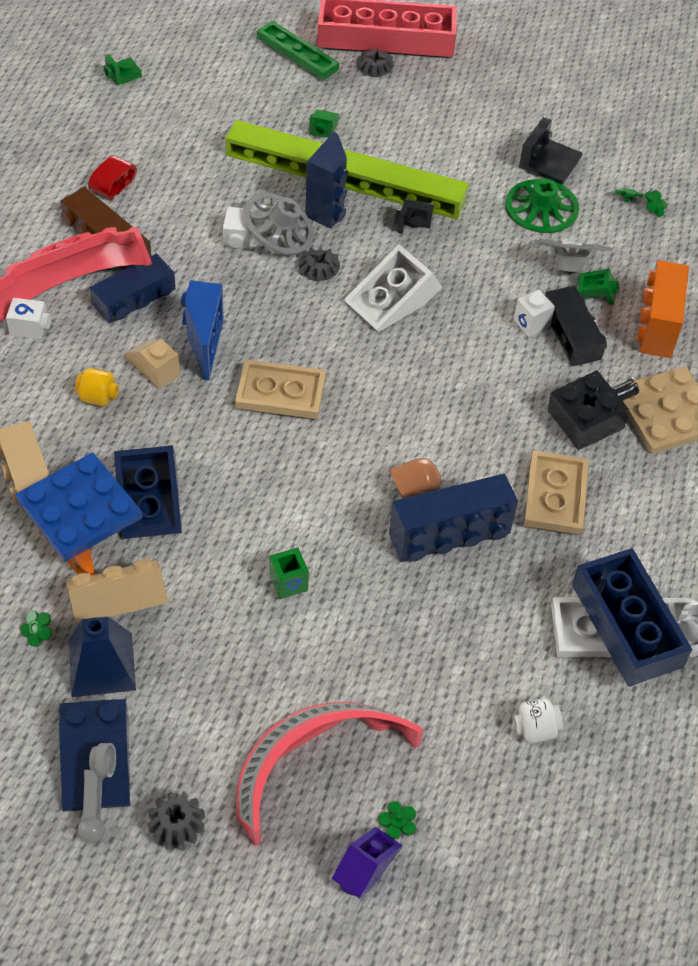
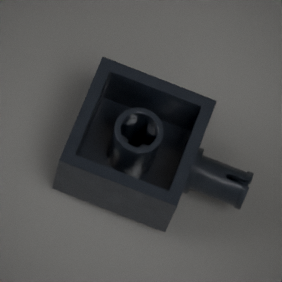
M596 370L550 392L548 412L575 447L580 450L625 428L629 408L623 401L638 395L639 386L636 382L634 383V379L630 378L615 387H611Z

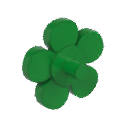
M615 189V193L626 196L625 202L627 203L630 202V197H643L642 193L634 189Z
M658 190L648 191L645 193V199L649 202L646 204L648 211L651 213L655 212L657 217L663 216L664 209L667 208L666 201L661 199L662 196Z
M30 611L26 615V621L29 624L21 626V634L23 637H28L30 646L37 647L41 644V639L49 640L52 636V629L46 627L51 622V616L45 612L39 614L37 611Z
M393 801L388 804V812H382L379 815V824L382 827H388L387 835L393 839H398L401 836V831L404 835L411 836L416 830V824L412 822L416 818V811L412 806H406L401 811L402 806L400 802Z

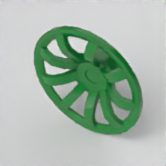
M531 179L516 184L508 192L505 202L506 211L515 223L527 230L538 233H555L565 230L576 221L579 214V203L574 193L562 184L549 179ZM524 187L529 194L520 196L516 192ZM558 189L562 190L563 193L557 195ZM569 197L573 205L566 206L560 201ZM512 199L526 202L520 207H512ZM533 207L526 220H522L516 214L525 212ZM558 209L573 213L569 219H565ZM539 210L542 211L544 227L531 224ZM549 210H551L555 219L562 224L550 226Z

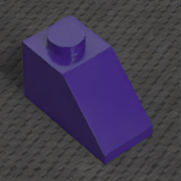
M375 826L349 845L331 879L340 884L344 892L360 899L373 888L403 845Z

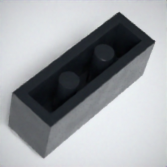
M576 286L546 291V298L555 306L551 327L571 365L577 366L602 360L604 350L607 347L606 337L599 331L594 315L590 314L586 307L585 298L579 294Z

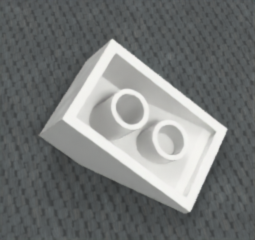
M398 244L344 301L376 331L380 332L423 307L442 286L427 267Z

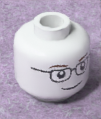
M547 698L523 702L519 706V714L513 715L516 734H523L524 739L530 744L554 740L558 735V731L563 729L559 706L557 704L553 705Z

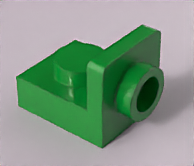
M110 54L105 55L106 65L103 66L104 73L117 86L142 77V70L131 57L115 62Z
M316 109L315 114H311L309 118V134L328 138L336 130L339 114Z
M610 269L580 273L578 292L580 295H583L585 299L606 295L609 305L615 304L616 294H619L620 287L618 279L613 278Z

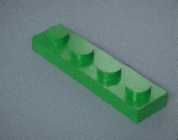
M274 21L257 30V38L323 81L339 70L338 61Z

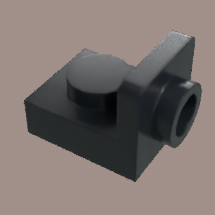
M404 199L402 209L397 208L394 223L398 224V233L403 234L405 224L430 229L434 205Z

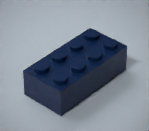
M505 473L395 500L392 502L389 536L400 562L407 560L418 561L426 555L434 553L445 554L453 548L461 546L472 547L481 541L492 538L499 540L511 533L518 500Z
M633 548L577 566L572 586L628 687L684 668L692 648Z

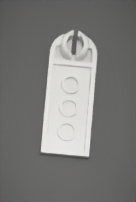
M553 597L551 608L557 657H611L579 597ZM663 598L692 648L689 657L698 656V601L689 598Z

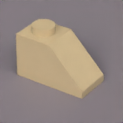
M163 339L147 340L125 353V356L158 389L180 376L179 355Z

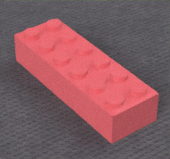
M321 0L317 47L368 51L369 48L372 50L379 48L381 52L453 57L456 40L457 6L386 0Z

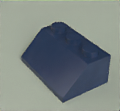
M335 132L307 160L305 213L310 220L330 229L337 221L341 222L346 214L344 202L347 195L345 185L348 177V170H346L347 157L339 135Z

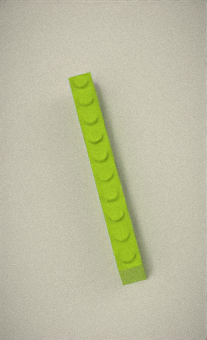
M237 119L225 138L226 156L305 178L307 160L323 144ZM344 149L347 157L346 170H348L345 189L402 205L404 199L433 204V213L458 220L467 199L469 183Z

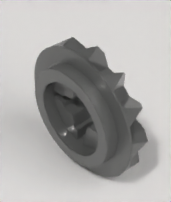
M369 48L367 52H361V55L357 58V66L361 72L367 75L383 76L392 71L394 67L393 56L388 55L387 51L381 52L379 48L377 50Z
M321 246L318 250L310 248L308 253L302 252L301 259L299 260V269L309 279L317 281L328 280L339 272L340 262L338 254H332L331 249L324 251ZM321 260H324V263H319L315 266V261L320 262Z

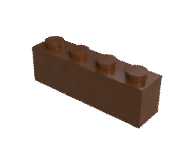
M85 186L60 200L63 222L67 226L71 225L75 228L78 234L86 232L96 234L105 228L116 227L117 232L127 231L133 227ZM141 234L148 254L151 256L150 241ZM132 265L118 266L116 268L120 267L124 270Z

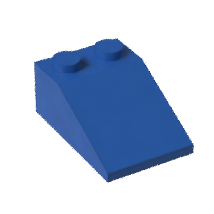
M190 280L188 290H183L181 297V306L185 307L182 323L187 325V336L203 379L209 381L224 321L223 285Z

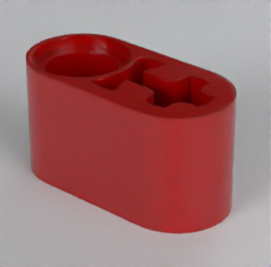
M111 155L91 174L88 188L99 195L113 200L114 195H119L134 180L137 167L135 164L116 155Z

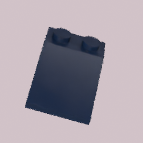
M173 445L114 451L116 480L142 511V519L121 530L122 539L182 533L176 453Z
M126 699L59 703V744L63 812L83 810L84 770H90V752L94 746H98L100 743H112L116 750L114 774L112 777H106L102 780L101 809L131 806L129 714Z

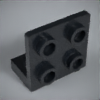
M543 117L522 146L519 167L559 184H564L582 158V152L551 140L553 131H550L552 120Z

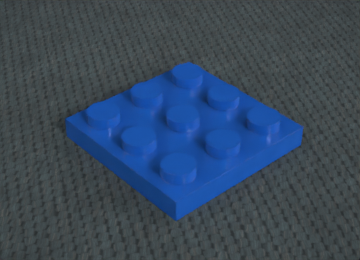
M93 452L15 494L17 502L64 562L142 519L140 508Z

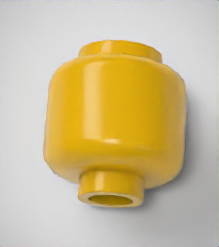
M90 367L84 372L79 373L75 383V393L79 394V399L82 402L104 407L109 404L111 399L115 400L117 398L119 384L115 383V377L112 372Z

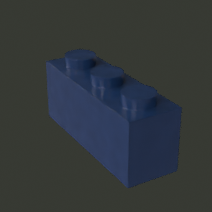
M157 253L150 256L151 265H132L89 287L93 307L109 324L125 318L129 313L139 308L148 306L150 302L162 296H167L176 289L175 272Z

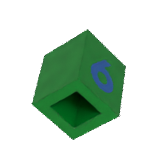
M299 547L269 556V575L279 600L308 591L309 571Z

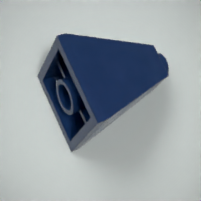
M108 616L81 619L69 639L72 698L135 691L136 680L132 633Z

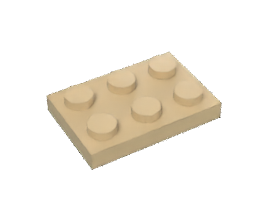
M245 359L236 395L235 408L318 419L326 370Z
M532 450L523 526L582 535L589 459Z

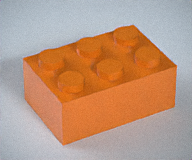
M657 260L655 270L649 271L647 278L649 288H644L641 303L645 304V307L641 308L639 322L643 326H639L636 342H641L640 353L666 358L672 357L683 325L689 265Z

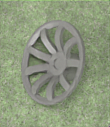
M260 193L250 197L243 209L244 222L252 236L263 246L284 255H297L305 252L311 246L314 238L313 226L306 213L296 201L273 193ZM271 198V207L263 205L260 199ZM255 204V206L264 213L252 212L250 210L251 206ZM301 215L305 222H298V217ZM251 219H269L265 224L257 228L254 227ZM275 226L276 228L270 242L260 235ZM298 229H307L308 237H303ZM282 230L284 231L287 248L277 246ZM293 234L296 240L303 243V245L296 248L292 242L291 235Z
M550 239L534 240L535 244L553 247L556 254H558L557 270L583 272L584 257H587L592 250H612V247L600 244L574 243Z

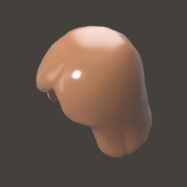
M427 458L411 460L398 467L391 468L389 471L402 498L438 490L441 484V475L437 467Z

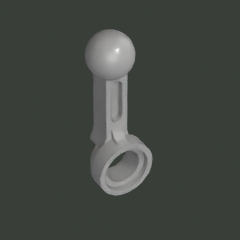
M100 743L98 746H94L90 752V770H84L83 819L79 822L77 831L81 840L86 843L99 841L105 833V825L101 820L102 780L106 777H112L115 771L116 750L112 743Z

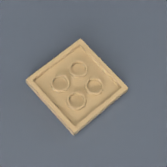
M686 366L634 381L639 386V394L623 402L629 408L628 419L650 454L698 440V383Z

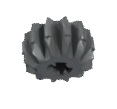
M169 791L167 801L157 797L155 801L157 808L149 809L148 816L151 821L147 823L148 831L154 833V842L158 844L165 841V848L168 851L173 847L174 843H178L179 849L183 851L186 839L190 843L195 844L197 842L196 833H203L204 823L201 821L205 818L204 810L198 808L199 801L196 797L188 800L185 791L180 794L179 798H175L173 792ZM175 817H181V818H182V821H180V819H178V823H177V824L171 823L170 820L172 819V821L174 822V821H175Z

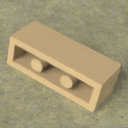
M30 421L0 429V459L4 458L6 463L1 465L6 482L12 480L13 486L9 487L13 503L17 504L16 493L48 477L50 474Z
M148 558L135 561L133 566L121 568V566H111L105 568L103 573L95 575L82 573L73 576L72 580L66 581L76 625L80 623L81 619L113 617L168 603L161 567L157 560L152 561Z

